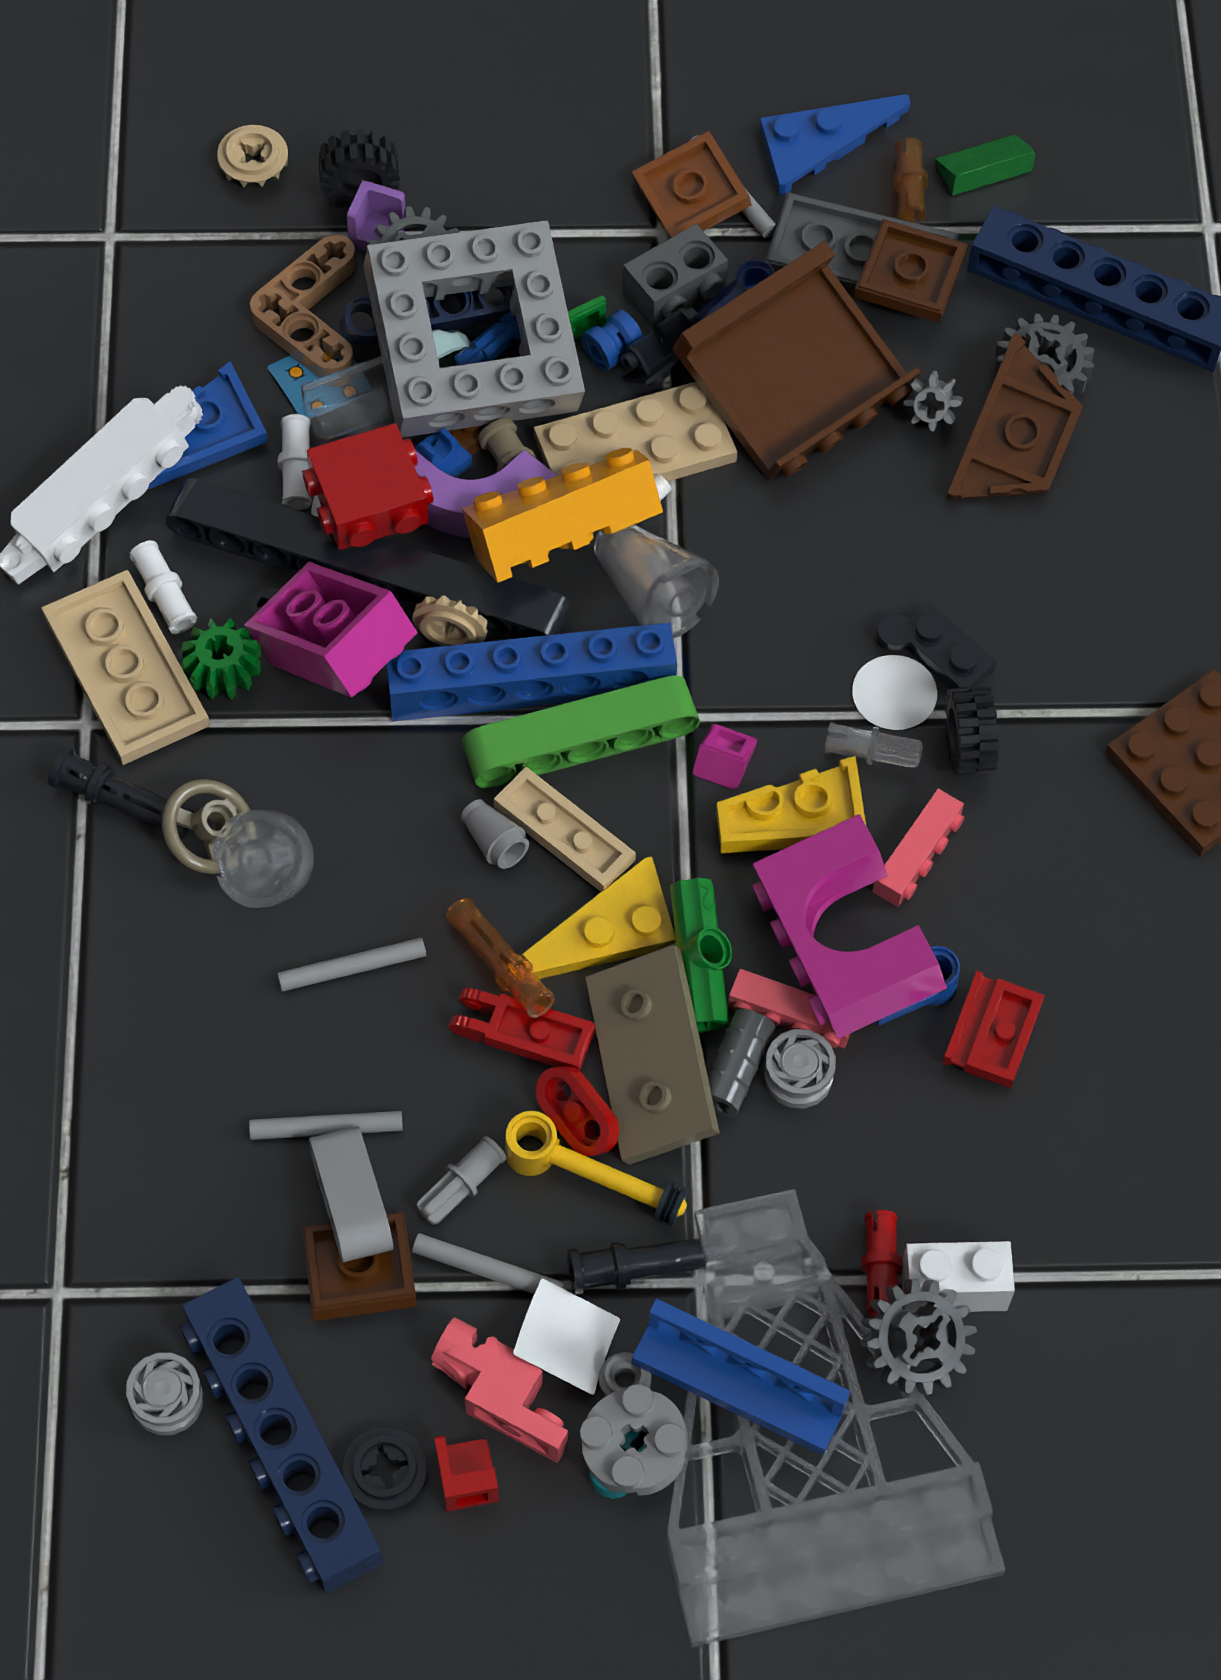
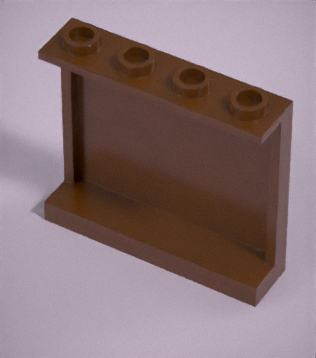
M825 240L682 332L672 348L768 481L780 473H783L788 478L799 471L809 462L805 456L817 448L821 454L832 449L844 439L841 432L853 425L857 431L865 427L879 415L876 409L886 402L891 407L902 402L914 392L910 385L921 373L918 367L906 373L828 267L835 254Z

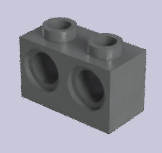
M695 224L624 264L622 291L654 328L678 309L683 308L686 310L703 299L710 300L716 297L726 287L728 260L699 225Z

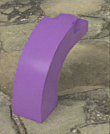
M525 450L518 454L501 471L492 476L476 480L452 477L439 470L418 452H416L418 465L414 466L419 477H427L433 493L434 502L428 504V524L426 525L446 534L470 538L462 508L472 505L475 497L488 492H500V495L517 490V485L526 479L543 477L547 480L557 476Z

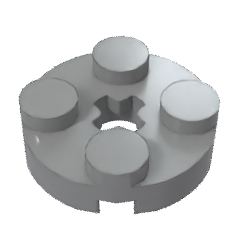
M631 1385L627 1389L615 1391L601 1399L592 1408L580 1429L582 1453L590 1473L599 1484L612 1492L619 1494L620 1491L626 1493L637 1492L638 1496L656 1493L675 1480L686 1460L685 1453L688 1447V1434L682 1414L666 1396L651 1391L645 1385ZM630 1431L636 1433L643 1431L647 1433L643 1439L646 1448L639 1453L633 1447L624 1451L621 1448L626 1441L624 1436Z

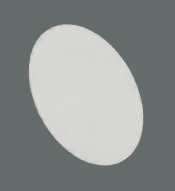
M885 655L869 661L858 671L853 682L852 695L858 711L869 722L885 729L904 730L919 725L930 716L937 701V687L931 673L919 662L905 656Z

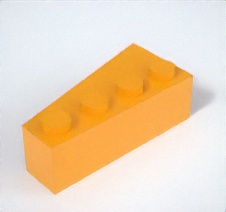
M621 448L606 454V460L592 465L586 462L575 463L561 470L562 475L547 480L543 477L526 479L517 485V490L500 495V492H488L475 497L473 504L463 507L462 512L476 560L499 583L513 577L510 568L515 565L528 563L529 567L534 568L548 562V554L555 548L576 550L590 544V541L594 538L593 532L601 529V532L604 534H613L662 513L663 509L650 460L638 450L633 451L632 448Z

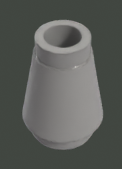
M481 799L471 802L463 810L461 820L466 824L467 829L489 864L498 865L500 868L506 869L514 866L524 857L529 848V841L525 838L526 833L522 827L487 805Z

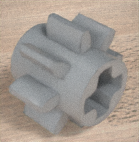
M937 371L932 372L929 381L925 384L920 379L915 378L911 385L918 394L910 395L904 400V405L914 406L915 415L911 422L914 424L920 419L928 422L930 431L935 430L938 421L942 418L947 423L952 424L956 417L949 408L960 406L963 402V397L953 396L952 387L956 380L953 378L947 383L938 380ZM930 392L935 393L936 400L944 401L940 404L938 410L932 409L931 402L923 401Z

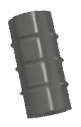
M744 1008L736 1010L729 1027L726 1029L719 1049L716 1050L711 1067L707 1071L715 1113L720 1116L736 1117L744 1097H747V1091H749L753 1077L756 1076V1071L759 1069L758 1066L762 1057L766 1055V1049L776 1028L769 1018L753 1010Z

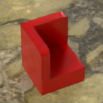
M445 1435L434 1437L446 1512L499 1502L498 1484L495 1469L492 1467L487 1440L479 1439L446 1446Z

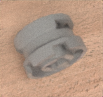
M793 1029L780 1034L772 1041L766 1053L764 1083L768 1093L778 1103L789 1108L805 1109L817 1105L828 1095L833 1084L836 1056L831 1044L820 1034L807 1029ZM797 1038H806V1040H798Z
M155 1353L143 1358L132 1369L128 1377L126 1397L135 1420L146 1431L157 1435H174L188 1429L197 1420L203 1407V1390L194 1366L184 1357L174 1353Z

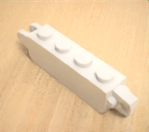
M181 385L179 387L175 386L174 389H171L170 393H166L155 404L148 398H134L11 512V526L17 534L0 553V568L19 585L45 565L55 572L64 563L72 561L79 554L81 547L97 532L109 527L115 515L131 500L141 497L159 473L166 468L174 466L182 457L183 452L189 447L184 437L195 428V424H199V421L202 420V409L198 402H196L193 391L187 388L186 385L184 387Z

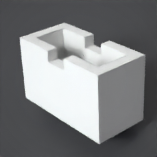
M1011 1241L914 1243L906 1245L902 1258L903 1269L901 1271L903 1292L905 1279H918L921 1288L925 1280H934L939 1282L938 1294L944 1289H953L957 1292L956 1299L952 1304L953 1306L967 1305L970 1308V1312L1008 1310L1015 1292ZM914 1301L904 1306V1311L916 1313L919 1307L925 1306L927 1302Z

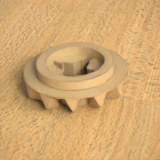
M246 125L229 132L219 144L217 151L219 168L225 172L228 181L239 180L243 187L249 182H257L263 187L267 179H279L280 171L282 168L287 167L288 149L286 142L279 133L265 126ZM245 154H250L251 156L261 154V162L250 160L246 163Z
M444 595L439 600L434 597H425L422 603L416 604L412 616L415 627L426 638L440 646L484 642L486 638L487 620L483 616L478 615L476 607H467L462 604L461 599L452 601Z

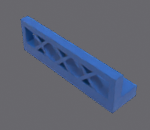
M657 1298L649 1312L648 1327L632 1356L631 1364L822 1456H824L846 1410L851 1392Z

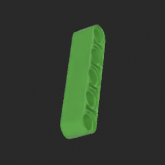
M673 675L483 725L469 731L462 738L461 742L476 785L481 788H492L510 783L525 767L529 768L536 775H542L679 738L694 731L699 726L700 719L685 679L681 676Z

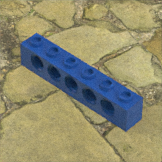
M671 622L404 650L386 664L392 722L563 704L667 676H676L677 659Z

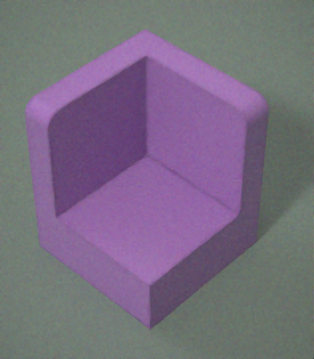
M362 180L347 213L348 237L354 243V248L366 251L370 240L381 241V238L377 236L374 230L378 224L390 227L387 217L391 212L396 213L400 219H403L405 210V194L403 192Z

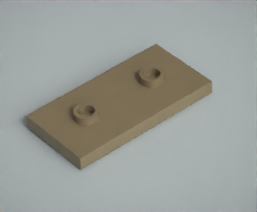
M673 944L585 977L611 1110L619 1124L618 1145L621 1160L630 1165L720 1134L681 949Z

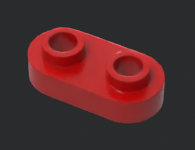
M572 1066L549 1068L541 1074L536 1085L537 1102L571 1148L584 1156H595L609 1152L615 1146L619 1137L618 1120L584 1074ZM566 1083L571 1088V1096L569 1099L565 1095L564 1091ZM596 1121L598 1122L600 1127L599 1137L595 1134L594 1125Z

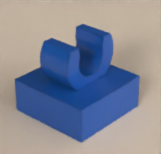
M442 428L439 432L432 433L414 447L416 452L439 470L455 478L472 466V455L445 428Z

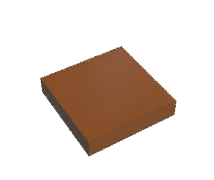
M710 131L632 171L634 182L669 239L695 224H698L705 231L752 206L749 194Z

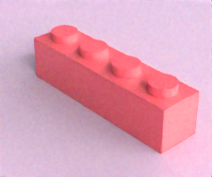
M937 789L884 865L888 876L874 882L872 892L896 907H899L903 899L909 900L917 888L915 882L919 876L924 878L933 865L931 859L935 853L940 855L947 846L949 839L946 837L951 830L956 832L964 820V816L961 815L964 803Z
M739 969L728 1001V1008H731L734 1012L742 1008L750 1009L769 1018L776 1027L782 1026L790 1030H811L823 1036L831 1044L832 1048L841 1047L845 1049L850 1036L848 1034L837 1039L829 1022L820 1026L808 1001V998L814 994Z

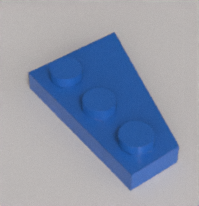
M231 361L218 370L219 375L203 388L197 386L192 390L196 402H198L202 409V420L199 421V424H195V428L184 437L189 447L183 452L180 460L174 466L166 468L159 473L149 484L148 489L268 442L267 432Z

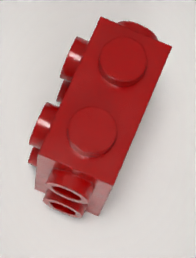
M396 423L307 449L308 469L302 470L304 485L310 498L318 497L321 507L317 508V514L321 528L325 535L333 534L339 550L352 546L363 547L372 543L375 539L395 533H409L421 525L428 524V504L434 502L432 489L426 476H418L414 467L418 465L414 445L410 438L403 440Z

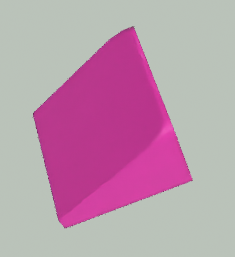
M713 724L699 746L693 774L727 788L736 789L754 752L757 739Z

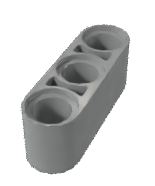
M359 1126L309 1138L316 1176L342 1263L394 1250L387 1215Z

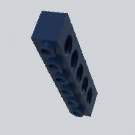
M993 205L972 244L967 268L968 272L1206 370L1215 371L1221 359V296L1212 295L1188 285L1181 279L1168 277L1148 269L1139 262L1126 260L1105 251L1097 245L1087 244L1065 235L1058 229L1045 227L1024 218L1016 212L1006 211Z
M237 1277L183 1304L182 1307L187 1322L179 1327L192 1354L202 1350L210 1366L202 1370V1373L215 1399L225 1395L233 1411L225 1415V1418L237 1443L241 1444L248 1440L256 1458L248 1461L249 1466L261 1490L271 1486L280 1504L272 1507V1511L284 1535L287 1537L295 1533L303 1551L295 1555L309 1584L319 1580L324 1592L327 1594L382 1565L381 1549L240 1278ZM237 1337L244 1341L243 1347L234 1354H223L217 1350L219 1344L226 1338ZM250 1382H262L268 1387L264 1395L258 1399L249 1400L240 1395L242 1388ZM282 1426L291 1431L288 1440L280 1445H270L263 1440L265 1433L273 1427ZM298 1472H307L315 1477L312 1486L301 1492L289 1489L286 1486L288 1479ZM321 1518H331L339 1524L335 1534L328 1538H317L310 1533V1529Z

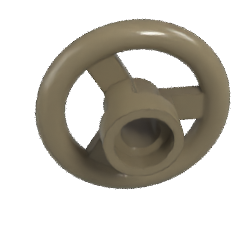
M199 779L183 784L171 794L163 810L162 831L169 850L183 865L200 873L218 874L235 868L246 858L254 840V821L247 803L233 788L216 780ZM197 794H212L223 799L210 801L196 813L180 808L187 799ZM207 818L214 821L216 830L209 827ZM239 821L240 835L238 843L232 852L225 855L221 841L235 832ZM177 825L194 830L197 837L204 841L209 859L201 858L186 848L179 837Z

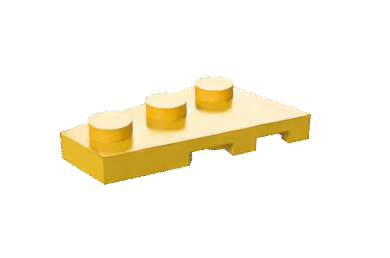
M856 755L840 760L839 766L818 773L817 769L802 773L799 776V780L780 787H774L769 784L717 802L716 817L721 853L782 850L858 814L861 815L866 825Z

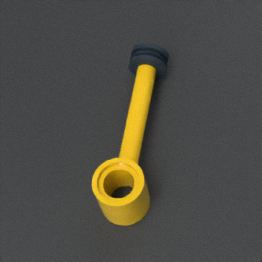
M525 1111L516 1115L509 1122L506 1129L505 1155L508 1165L515 1172L525 1176H536L542 1174L554 1164L656 1208L654 1219L659 1221L661 1216L664 1217L663 1222L669 1219L668 1225L672 1227L678 1216L684 1214L687 1207L685 1199L688 1188L683 1187L679 1191V1185L674 1189V1182L669 1181L664 1190L559 1145L560 1139L557 1138L556 1127L552 1120L543 1113ZM534 1136L540 1139L544 1146L536 1151H527L522 1149L517 1142L523 1137Z

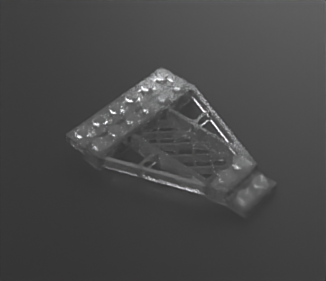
M795 1189L695 1210L694 1219L706 1262L699 1319L739 1337L733 1333V1330L742 1316L749 1314L770 1326L758 1347L765 1350L776 1331L802 1345L792 1361L793 1364L799 1366L808 1350L834 1365L826 1379L833 1382L839 1373L842 1387L851 1392L844 1412L847 1414V1417L836 1435H833L824 1456L815 1467L790 1452L795 1442L788 1439L785 1446L782 1447L758 1432L761 1428L760 1425L754 1423L751 1427L749 1420L731 1412L736 1431L733 1436L692 1445L691 1435L697 1395L688 1391L684 1415L688 1434V1447L685 1453L686 1460L683 1468L675 1478L666 1546L691 1648L1003 1576L1006 1569L992 1524L993 1509L979 1462H974L924 1395L918 1392L916 1385L911 1394L901 1392L905 1398L875 1405L864 1403L841 1319L846 1320L861 1340L871 1337L872 1329L861 1324L864 1316L829 1272L825 1258L809 1239ZM794 1303H800L820 1315L809 1335L802 1333L783 1321ZM783 1306L777 1316L765 1311ZM732 1317L725 1328L723 1319ZM824 1324L826 1325L832 1350L815 1340ZM868 1348L872 1355H874V1349ZM897 1379V1381H895L894 1384H895L896 1387L898 1388V1384H897V1383H898V1379ZM915 1411L957 1467L886 1482L869 1421ZM851 1423L859 1450L842 1440ZM755 1444L777 1456L765 1478ZM835 1450L862 1465L849 1487L823 1472ZM728 1452L740 1454L743 1458L756 1512L680 1529L679 1518L688 1461ZM784 1461L810 1476L798 1498L793 1497L771 1483ZM866 1473L869 1487L856 1489ZM816 1481L838 1493L805 1501ZM768 1495L782 1502L785 1506L772 1508Z

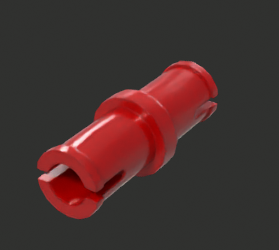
M877 1210V1220H875V1214L872 1211L864 1216L866 1224V1254L861 1258V1270L866 1274L867 1281L866 1314L874 1318L877 1312L871 1306V1300L880 1299L887 1302L889 1299L886 1295L885 1287L888 1285L898 1286L897 1274L903 1269L902 1257L897 1254V1214L888 1210Z

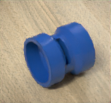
M618 309L605 319L604 325L601 327L593 326L581 335V342L592 363L600 370L607 372L620 362V357L624 355V348L643 336L635 320L624 310Z

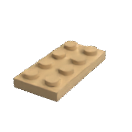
M697 382L534 427V439L544 464L557 476L562 475L561 470L566 466L580 462L592 465L606 460V454L621 448H632L633 451L638 450L650 460L653 475L657 473L666 481L737 461V450L724 419Z
M128 570L41 607L51 632L122 765L210 726L206 711Z

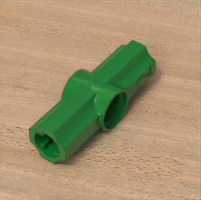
M697 877L679 880L670 885L676 936L674 945L681 949L698 1033L720 1031L729 1027L723 969L729 965L732 959V947L726 934L718 929L714 888L711 879Z

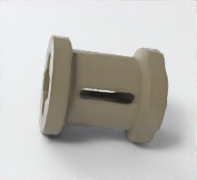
M502 418L492 422L478 436V443L481 448L489 451L498 464L497 472L506 467L523 450L536 458L531 449L524 447L516 435L517 426L509 418Z

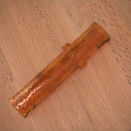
M463 898L455 902L447 911L446 918L495 973L494 978L498 986L503 991H510L526 1009L530 1017L536 1018L545 1014L554 1004L555 996L532 972L533 964L524 955H517L501 934L476 908L470 898ZM479 933L482 934V936L488 941V943H489L493 948H491V947L487 944V942L481 937V935H480Z

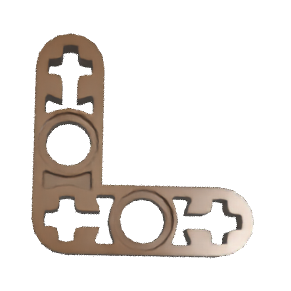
M336 234L326 236L259 289L251 297L250 301L253 323L257 329L317 377L332 383L341 382L349 378L353 373L355 363L352 346L345 338L310 312L309 309L356 270L357 260L354 243L349 238ZM308 277L315 280V284L306 290H297L292 286L294 281L299 278ZM279 307L280 316L276 314L273 310H276ZM300 328H308L314 332V335L306 341H295L290 337L295 330ZM325 354L331 358L328 362L325 360ZM341 356L342 360L337 362L335 359H338Z

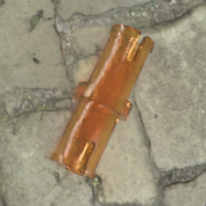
M905 138L906 153L904 152L902 140H899L895 145L897 171L893 175V187L898 192V218L916 223L915 209L917 210L919 222L923 221L927 215L924 190L928 186V175L923 169L922 142L916 138Z

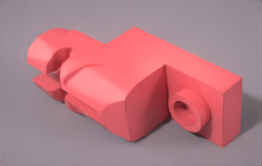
M453 1317L435 1347L431 1357L433 1361L431 1365L442 1370L464 1389L468 1385L472 1386L465 1397L466 1414L558 1463L568 1446V1430L563 1428V1421L553 1413L542 1408H536L535 1412L529 1410L542 1386L543 1371L539 1367L515 1356L513 1348L501 1343L493 1336L488 1337L485 1344L475 1348L478 1336L476 1334L477 1328Z

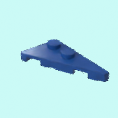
M904 94L760 118L759 130L778 195H785L787 192H790L792 183L809 172L816 175L825 169L830 161L839 160L865 143L866 135L881 125L887 128L897 122L902 114L909 112L911 104L909 95Z

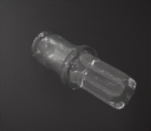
M830 723L828 729L830 736L827 735L825 753H836L846 756L856 755L857 758L867 759L868 765H872L873 761L916 768L921 761L923 744L920 740L879 733V727H873L872 731Z

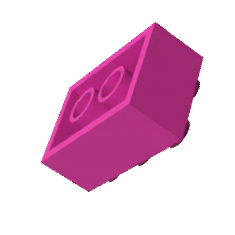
M308 562L244 624L252 638L260 644L261 651L272 666L351 698L364 690L371 683L372 678L391 659L397 657L403 651L405 645L418 633L390 590Z

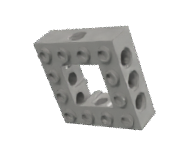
M548 220L367 245L363 268L394 419L402 437L439 432L442 428L449 431L489 425L502 418L516 421L578 411L585 388ZM514 285L510 298L511 316L516 315L521 337L520 357L440 368L425 298L434 296L435 301L443 300L447 294L479 290V294H485L489 292V288Z

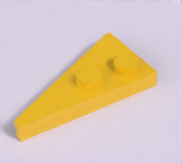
M644 858L506 966L508 985H516L646 955L674 944L676 936L653 858Z

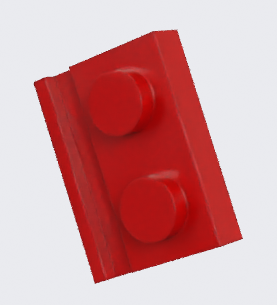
M976 971L942 1064L950 1066L951 1063L964 1068V1072L1011 1089L1045 995L999 978L997 981L983 976L984 973Z

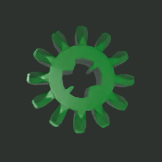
M211 618L208 622V630L204 631L193 627L191 632L192 641H184L181 648L183 656L181 667L186 677L190 678V684L195 692L206 688L207 695L213 701L220 691H226V695L231 700L235 696L236 687L250 691L252 686L251 677L260 676L262 669L259 660L262 655L261 647L257 640H253L245 627L236 630V624L231 618L223 627H217V623Z

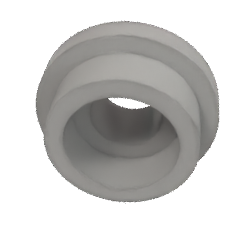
M621 1352L614 1354L601 1366L599 1386L605 1397L615 1391L628 1388L620 1387L615 1381L617 1375L621 1373L632 1375L635 1380L633 1385L641 1384L650 1388L651 1373L631 1364L633 1353Z

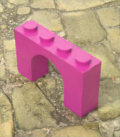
M860 814L753 863L760 882L752 885V888L764 912L773 909L777 919L770 922L775 936L782 949L789 946L792 947L796 957L789 960L792 970L801 987L810 983L815 995L809 997L808 1001L820 1026L829 1022L837 1039L947 989L940 965L919 925L870 948L853 952L833 950L823 946L814 939L815 927L820 916L833 902L888 876L879 849Z

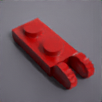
M471 987L463 988L459 997V1001L463 1006L486 1015H493L490 1022L486 1023L455 1014L448 1025L452 1033L475 1042L484 1041L485 1045L554 1067L572 1066L581 1071L595 1033V1024L593 1022L503 993L497 996L482 990L472 989Z

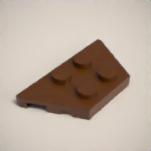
M1013 334L946 494V498L956 500L1047 494L1083 406L1069 390H1065L1059 385L1056 375L1045 363L1042 365L1026 348V342L1017 334Z

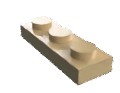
M527 767L494 798L495 809L522 827L529 836L600 892L619 879L636 861L635 851Z

